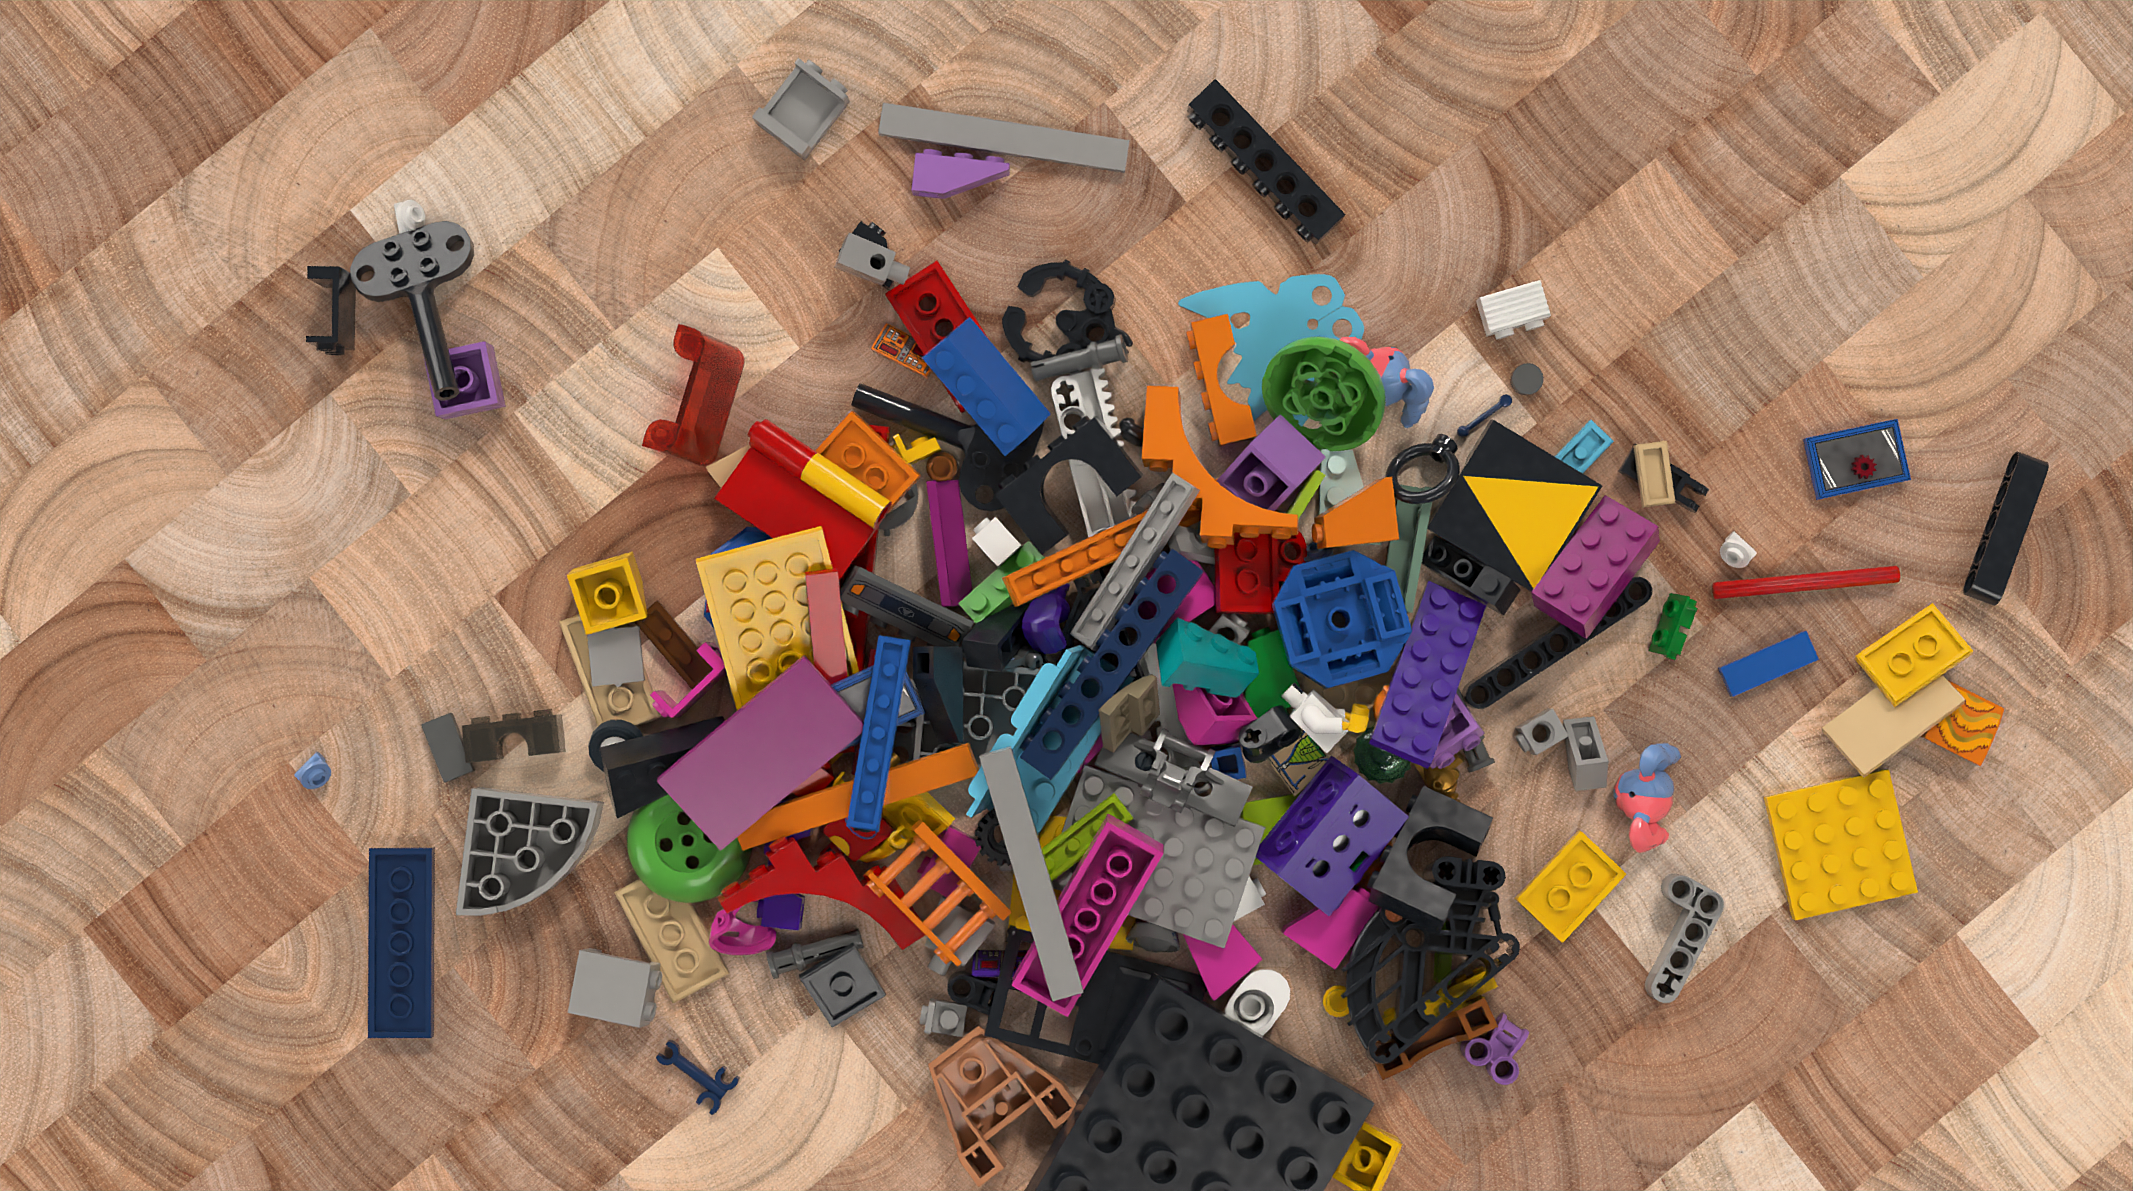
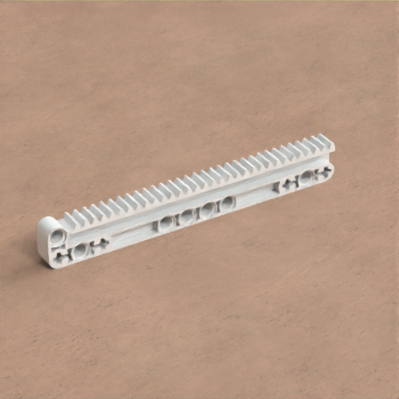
M1091 368L1089 371L1061 376L1053 382L1051 387L1052 400L1061 435L1065 439L1075 432V430L1068 429L1064 424V419L1069 414H1077L1081 419L1087 415L1090 420L1098 416L1115 439L1120 436V429L1112 428V426L1117 424V417L1108 416L1114 411L1115 407L1111 404H1105L1111 399V393L1102 392L1108 387V380H1100L1105 375L1104 368L1099 370ZM1062 384H1066L1067 388L1074 389V391L1070 392L1071 405L1078 402L1079 407L1069 406L1060 411L1059 407H1066L1064 396L1062 394L1057 395L1056 393L1061 390ZM1117 441V442L1121 445V447L1123 448V447H1124V442H1123V441ZM1068 460L1088 538L1136 516V514L1131 512L1136 502L1130 501V499L1136 496V490L1126 489L1116 497L1092 466L1080 460ZM1113 561L1103 566L1102 569L1104 570V568L1108 565H1114L1116 561ZM1138 633L1136 639L1134 640V642H1132V645L1136 643L1138 639ZM1153 642L1139 662L1145 676L1152 674L1157 677L1160 715L1155 720L1160 722V726L1156 728L1157 738L1161 730L1165 728L1169 730L1168 734L1193 744L1186 736L1185 730L1178 719L1173 685L1165 687L1161 684L1157 648ZM1132 671L1130 675L1136 676L1135 671ZM1149 730L1143 736H1140L1147 740H1152ZM1164 745L1162 746L1168 752L1167 761L1188 771L1191 766L1201 768L1202 765L1197 760ZM1205 782L1201 787H1194V791L1196 794L1203 793L1210 788V785Z

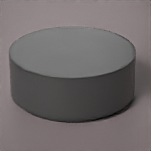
M1531 363L1518 366L1511 375L1512 388L1518 394L1525 396L1536 393L1542 387L1544 381L1540 368Z

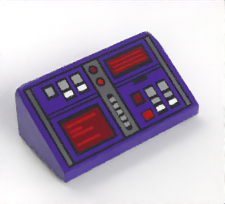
M976 950L973 954L972 975L974 977H998L1005 950ZM1028 950L1018 951L1012 977Z

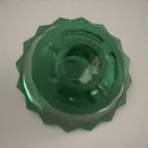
M1374 724L1356 738V746L1353 749L1355 754L1354 763L1358 766L1359 773L1365 775L1368 781H1376L1379 784L1385 782L1393 783L1396 779L1403 778L1405 772L1411 769V762L1368 744L1375 726Z

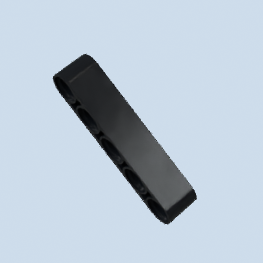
M2018 451L2011 457L1963 588L1964 595L1993 606L2000 602L2049 468L2048 462Z

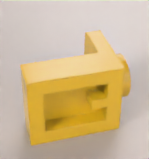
M899 434L893 436L896 443L891 445L910 465L942 451L936 438L929 439L927 435L911 442L912 448L908 450Z

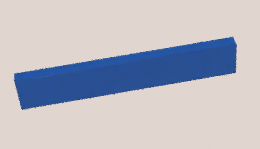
M878 636L847 827L877 832L880 830L911 640Z

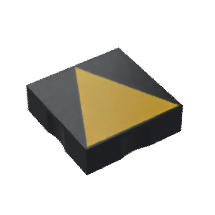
M1490 420L1469 453L1456 484L1442 497L1429 518L1427 529L1532 592L1563 551L1601 490L1602 485L1497 421Z

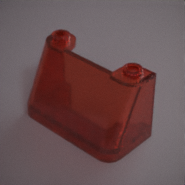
M678 324L673 346L675 352L680 357L693 361L692 369L676 422L662 419L653 421L646 430L642 447L660 455L698 466H706L715 461L718 455L743 372L745 358L737 347L695 328Z

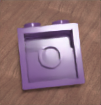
M1457 692L1432 764L1430 765L1432 769L1436 766L1439 769L1449 766L1455 760L1453 756L1455 753L1463 748L1465 751L1475 748L1481 742L1480 736L1485 734Z

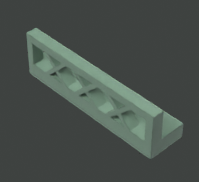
M1400 484L1404 489L1413 492L1431 489V487L1426 486L1418 488ZM1396 499L1395 506L1399 540L1389 541L1385 566L1395 570L1407 613H1413L1432 502L1409 504Z

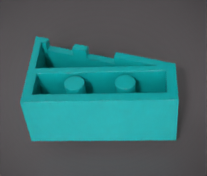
M1178 617L1156 641L1161 684L1165 687H1170L1173 683L1182 684L1185 690L1193 691L1195 687L1206 688L1207 693L1237 698L1259 674L1255 651Z

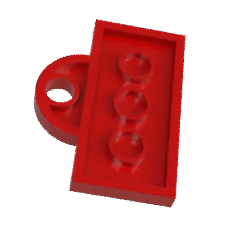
M1298 530V535H1291L1289 539H1276L1272 537V534H1259L1258 537L1248 538L1242 537L1240 533L1235 532L1234 545L1226 544L1225 548H1214L1216 613L1274 614L1272 603L1279 592V583L1284 582L1291 567L1305 563L1304 558L1307 557V546L1301 532ZM1287 543L1293 545L1296 549L1297 555L1294 560L1288 559L1284 554V547Z

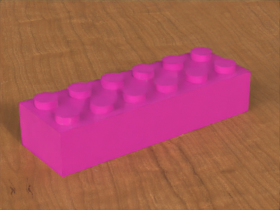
M1107 814L1057 900L1083 990L1164 854V845L1110 814ZM1033 941L1013 976L1012 986L1068 1017L1081 994L1052 1001L1037 948Z

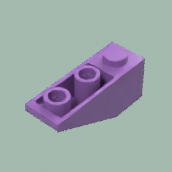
M924 149L923 153H916L911 190L913 196L946 199L1009 176L1010 164L1004 163V159L1001 157L987 156L985 160L973 159V155L967 153H955L954 157L942 156V152L938 150Z

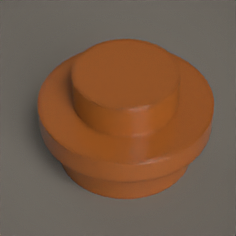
M944 451L931 455L926 464L928 476L933 481L936 480V482L952 480L958 469L954 456Z

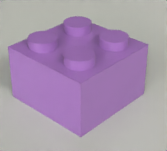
M486 341L449 349L460 391L452 399L438 400L434 397L426 366L437 417L445 420L506 407L494 347Z

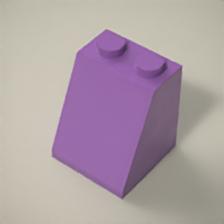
M1280 414L1245 448L1216 481L1244 501L1267 510L1275 511L1326 457Z

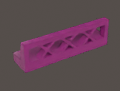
M959 479L936 482V480L926 481L941 605L944 608L960 606L958 603L971 593L973 588Z

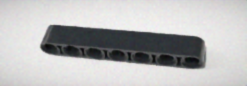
M1633 577L1614 602L1616 607L1615 614L1610 618L1604 615L1587 639L1565 625L1558 623L1468 682L1462 690V696L1466 705L1473 709L1489 707L1614 625L1651 599L1653 592L1651 583L1645 578ZM1632 583L1638 584L1642 589V595L1638 600L1632 599L1629 595V587ZM1555 634L1560 635L1564 641L1563 648L1559 652L1553 651L1550 647V639ZM1529 651L1533 652L1538 659L1537 665L1533 669H1528L1523 662L1524 655ZM1501 669H1507L1511 674V682L1505 687L1501 686L1497 681V674ZM1476 686L1482 687L1485 691V699L1479 704L1474 703L1471 699V691Z

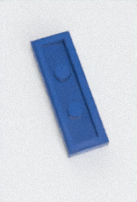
M1802 631L1723 665L1718 670L1730 697H1734L1815 662L1819 658L1807 631Z

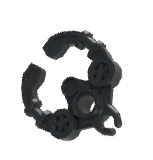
M1066 259L1063 262L1046 263L1029 269L1023 273L1017 288L1028 297H1034L1042 291L1046 280L1057 278L1063 281L1065 277L1077 281L1076 287L1082 290L1084 288L1086 290L1083 298L1086 306L1085 310H1062L1056 316V325L1069 338L1070 343L1062 345L1056 354L1045 350L1042 355L1031 350L1033 344L1025 341L1021 335L1027 323L1026 312L1022 308L1008 306L1002 318L1005 336L1011 347L1019 355L1018 360L1023 363L1025 361L1031 363L1085 349L1087 345L1094 342L1089 340V333L1096 327L1104 329V336L1099 341H1096L1097 344L1114 340L1117 335H1122L1127 347H1132L1133 345L1130 336L1115 326L1112 310L1115 307L1116 298L1112 289L1106 284L1101 283L1090 273L1089 269L1084 268L1081 270L1072 266L1071 262ZM1084 369L1065 373V375L1081 373Z

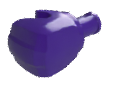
M1068 583L1032 600L1024 614L1022 631L1028 643L1037 652L1053 654L1066 648L1067 643L1059 623L1066 621L1070 613L1069 604L1065 600L1070 588Z

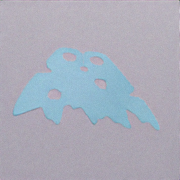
M1325 274L1292 276L1280 284L1278 294L1272 293L1260 281L1198 292L1178 302L1179 306L1207 318L1228 314L1230 320L1232 315L1246 312L1250 315L1249 325L1241 329L1235 328L1230 321L1234 341L1237 343L1233 352L1241 355L1242 359L1228 379L1227 384L1240 383L1243 388L1251 389L1248 404L1251 408L1253 421L1267 411L1262 394V379L1269 362L1280 349L1293 341L1306 337L1320 336L1339 340L1340 338L1336 337L1332 331L1333 324L1339 319H1346L1351 323L1352 332L1349 337H1356L1361 340L1364 333V325L1357 312L1352 308L1342 306L1345 294L1334 277ZM1325 286L1331 291L1332 298L1327 305L1320 306L1313 301L1312 292L1316 287ZM1310 319L1318 321V327L1314 330L1309 329L1307 326V322ZM1293 414L1294 419L1299 421L1298 424L1300 426H1303L1309 418L1307 414L1305 416Z

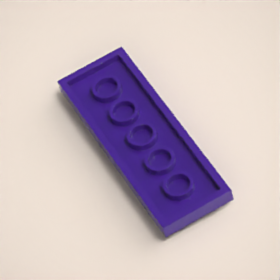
M1431 581L1427 582L1411 624L1412 633L1401 651L1368 744L1427 769L1430 767L1486 608L1485 604Z

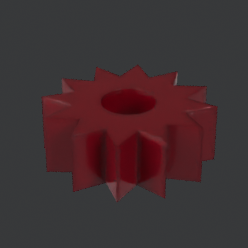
M1862 454L1859 458L1855 457V462L1851 463L1854 466L1851 470L1855 471L1854 475L1858 474L1859 479L1862 477L1868 479V476H1873V471H1877L1874 468L1877 464L1873 463L1874 459H1870L1869 455L1864 457ZM1863 463H1864V464L1866 465V467H1867L1866 470H1863V469L1861 468V465H1862Z

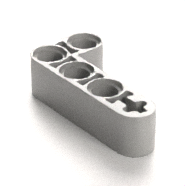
M1677 873L1669 874L1662 880L1661 892L1669 901L1683 907V910L1645 981L1647 994L1662 1003H1670L1678 997L1724 908V901L1717 892L1689 877ZM1681 880L1685 885V890L1682 895L1675 897L1672 893V886L1676 881ZM1709 895L1712 898V907L1710 910L1703 912L1700 908V901L1704 896ZM1695 923L1698 927V933L1695 938L1688 940L1685 936L1686 927ZM1681 951L1683 962L1678 967H1672L1670 963L1673 953ZM1664 969L1676 974L1675 977L1673 978L1663 973ZM1659 982L1668 987L1666 992L1656 988Z

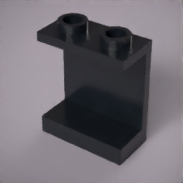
M307 266V279L324 288L333 289L332 336H306V342L316 346L317 351H323L326 355H345V350H355L356 288L350 278V272L340 266Z

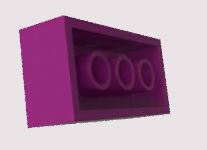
M1605 495L1532 590L1534 607L1587 639L1660 542L1659 527Z

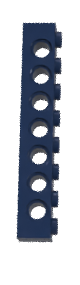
M1173 548L1169 554L1165 551L1160 554L1153 564V567L1157 569L1150 579L1144 577L1135 588L1134 593L1138 595L1131 605L1125 603L1116 614L1115 619L1119 622L1112 631L1106 629L1096 642V645L1100 648L1093 657L1087 655L1077 668V671L1081 674L1074 683L1068 681L1058 694V697L1062 700L1055 709L1049 707L1042 715L1039 723L1043 726L1036 735L1030 733L1021 744L1020 749L1024 752L1020 758L1050 780L1054 779L1098 719L1099 709L1117 693L1204 574L1202 569ZM1163 576L1174 578L1176 581L1174 591L1168 594L1160 592L1157 587L1159 579ZM1144 602H1152L1157 607L1155 617L1150 620L1142 619L1139 616V607ZM1125 628H1133L1138 633L1136 643L1131 646L1123 645L1120 641V633ZM1109 653L1115 654L1119 660L1117 669L1112 672H1106L1101 667L1102 657ZM1089 679L1096 680L1100 686L1098 695L1093 698H1087L1082 693V685ZM1069 705H1075L1081 713L1079 721L1075 724H1069L1063 718V711ZM1050 731L1059 733L1062 739L1060 747L1056 750H1050L1044 744V737Z

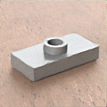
M1178 525L1167 542L1170 551L1173 548L1188 560L1214 565V548L1208 547L1207 543H1202L1200 530Z

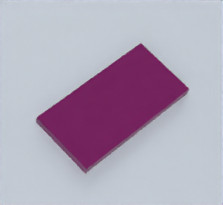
M803 655L657 778V782L721 851L857 738L863 731L864 721L807 657Z

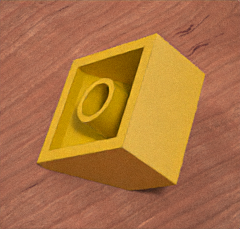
M633 551L574 568L567 574L586 635L648 617L643 582Z

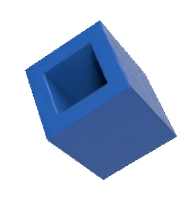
M1240 742L1210 747V749L1216 751L1211 762L1212 769L1237 780L1247 778L1245 759Z

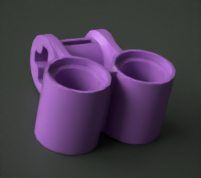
M1501 1013L1495 1019L1498 1025L1497 1028L1488 1031L1485 1037L1479 1035L1471 1040L1462 1041L1460 1050L1465 1059L1475 1066L1486 1065L1488 1074L1497 1083L1508 1085L1513 1083L1519 1075L1518 1064L1512 1057L1526 1041L1529 1031L1525 1028L1521 1030L1507 1019L1505 1013ZM1503 1030L1508 1031L1513 1036H1508L1506 1033L1503 1032ZM1476 1042L1483 1043V1054L1479 1057H1471L1469 1054L1471 1045ZM1501 1061H1508L1510 1064L1508 1073L1503 1076L1496 1075V1065Z

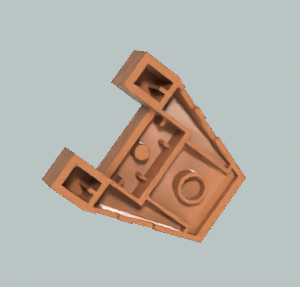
M980 1026L976 1027L928 1064L947 1119L949 1131L955 1143L959 1161L978 1187L1007 1165L989 1138L1035 1103L1056 1129L1069 1118L1078 1101L1064 1081L1002 1040L984 1036L985 1029Z

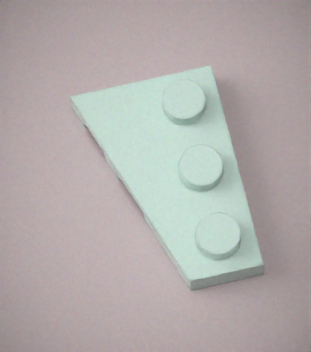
M1320 450L1326 457L1320 463V472L1326 476L1319 485L1318 515L1364 488L1353 450ZM1381 542L1361 545H1381Z

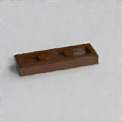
M657 600L647 608V618L634 622L688 686L694 689L713 668L696 651L699 647Z

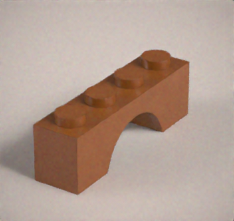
M1479 995L1456 1007L1391 1062L1373 1064L1380 1078L1385 1080L1411 1068L1417 1061L1438 1049L1460 1041L1471 1040L1497 1028L1498 1025L1485 997ZM1392 1038L1386 1043L1379 1044L1376 1042L1377 1050L1374 1053L1376 1056L1384 1055L1386 1057L1385 1049L1391 1043H1396L1398 1047L1400 1044Z

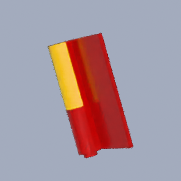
M764 419L762 422L756 421L747 434L750 438L749 450L714 499L771 538L821 526L832 569L837 568L840 582L887 515L892 502L768 419Z

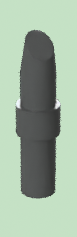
M1160 483L1154 489L1143 494L1133 505L1131 512L1138 515L1149 509L1165 483Z

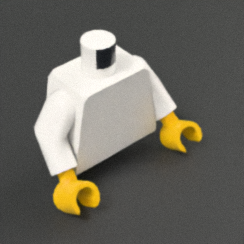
M1295 683L1281 696L1294 708L1290 717L1326 753L1348 731L1362 733L1367 728L1369 709L1366 705L1354 703L1351 713H1347L1345 709H1335L1314 689L1307 695Z

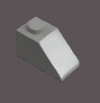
M1595 717L1563 720V727L1569 735L1565 738L1568 769L1575 791L1606 788L1609 761Z

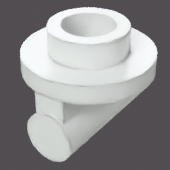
M406 200L394 204L399 234L414 231L416 228L424 226L425 213L419 203L414 200Z
M1735 531L1725 539L1726 541L1720 548L1722 559L1728 565L1735 568L1747 566L1750 560L1757 554Z

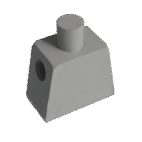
M848 233L845 237L834 266L838 270L879 285H883L886 279L904 285L910 270L909 266L893 261L896 255L895 251L852 233ZM870 259H878L881 262V269L873 268L870 264Z
M942 895V897H941V899H940V901H939L938 906H939L947 897H945V896ZM959 903L932 932L946 944L977 912ZM988 919L954 953L962 962L960 965L964 966L992 931L996 922ZM927 937L925 946L935 950L937 946ZM934 954L928 968L944 976L952 961L946 965Z

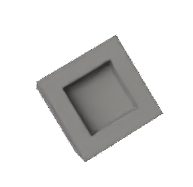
M1223 613L1209 631L1214 634H1220V628L1229 627L1235 633V639L1230 641L1240 645L1251 628L1247 626L1248 621L1241 614Z
M1549 708L1515 727L1519 733L1515 736L1519 746L1524 752L1529 751L1532 755H1538L1569 736L1555 711ZM1538 724L1543 725L1546 729V737L1541 742H1536L1532 737V730Z

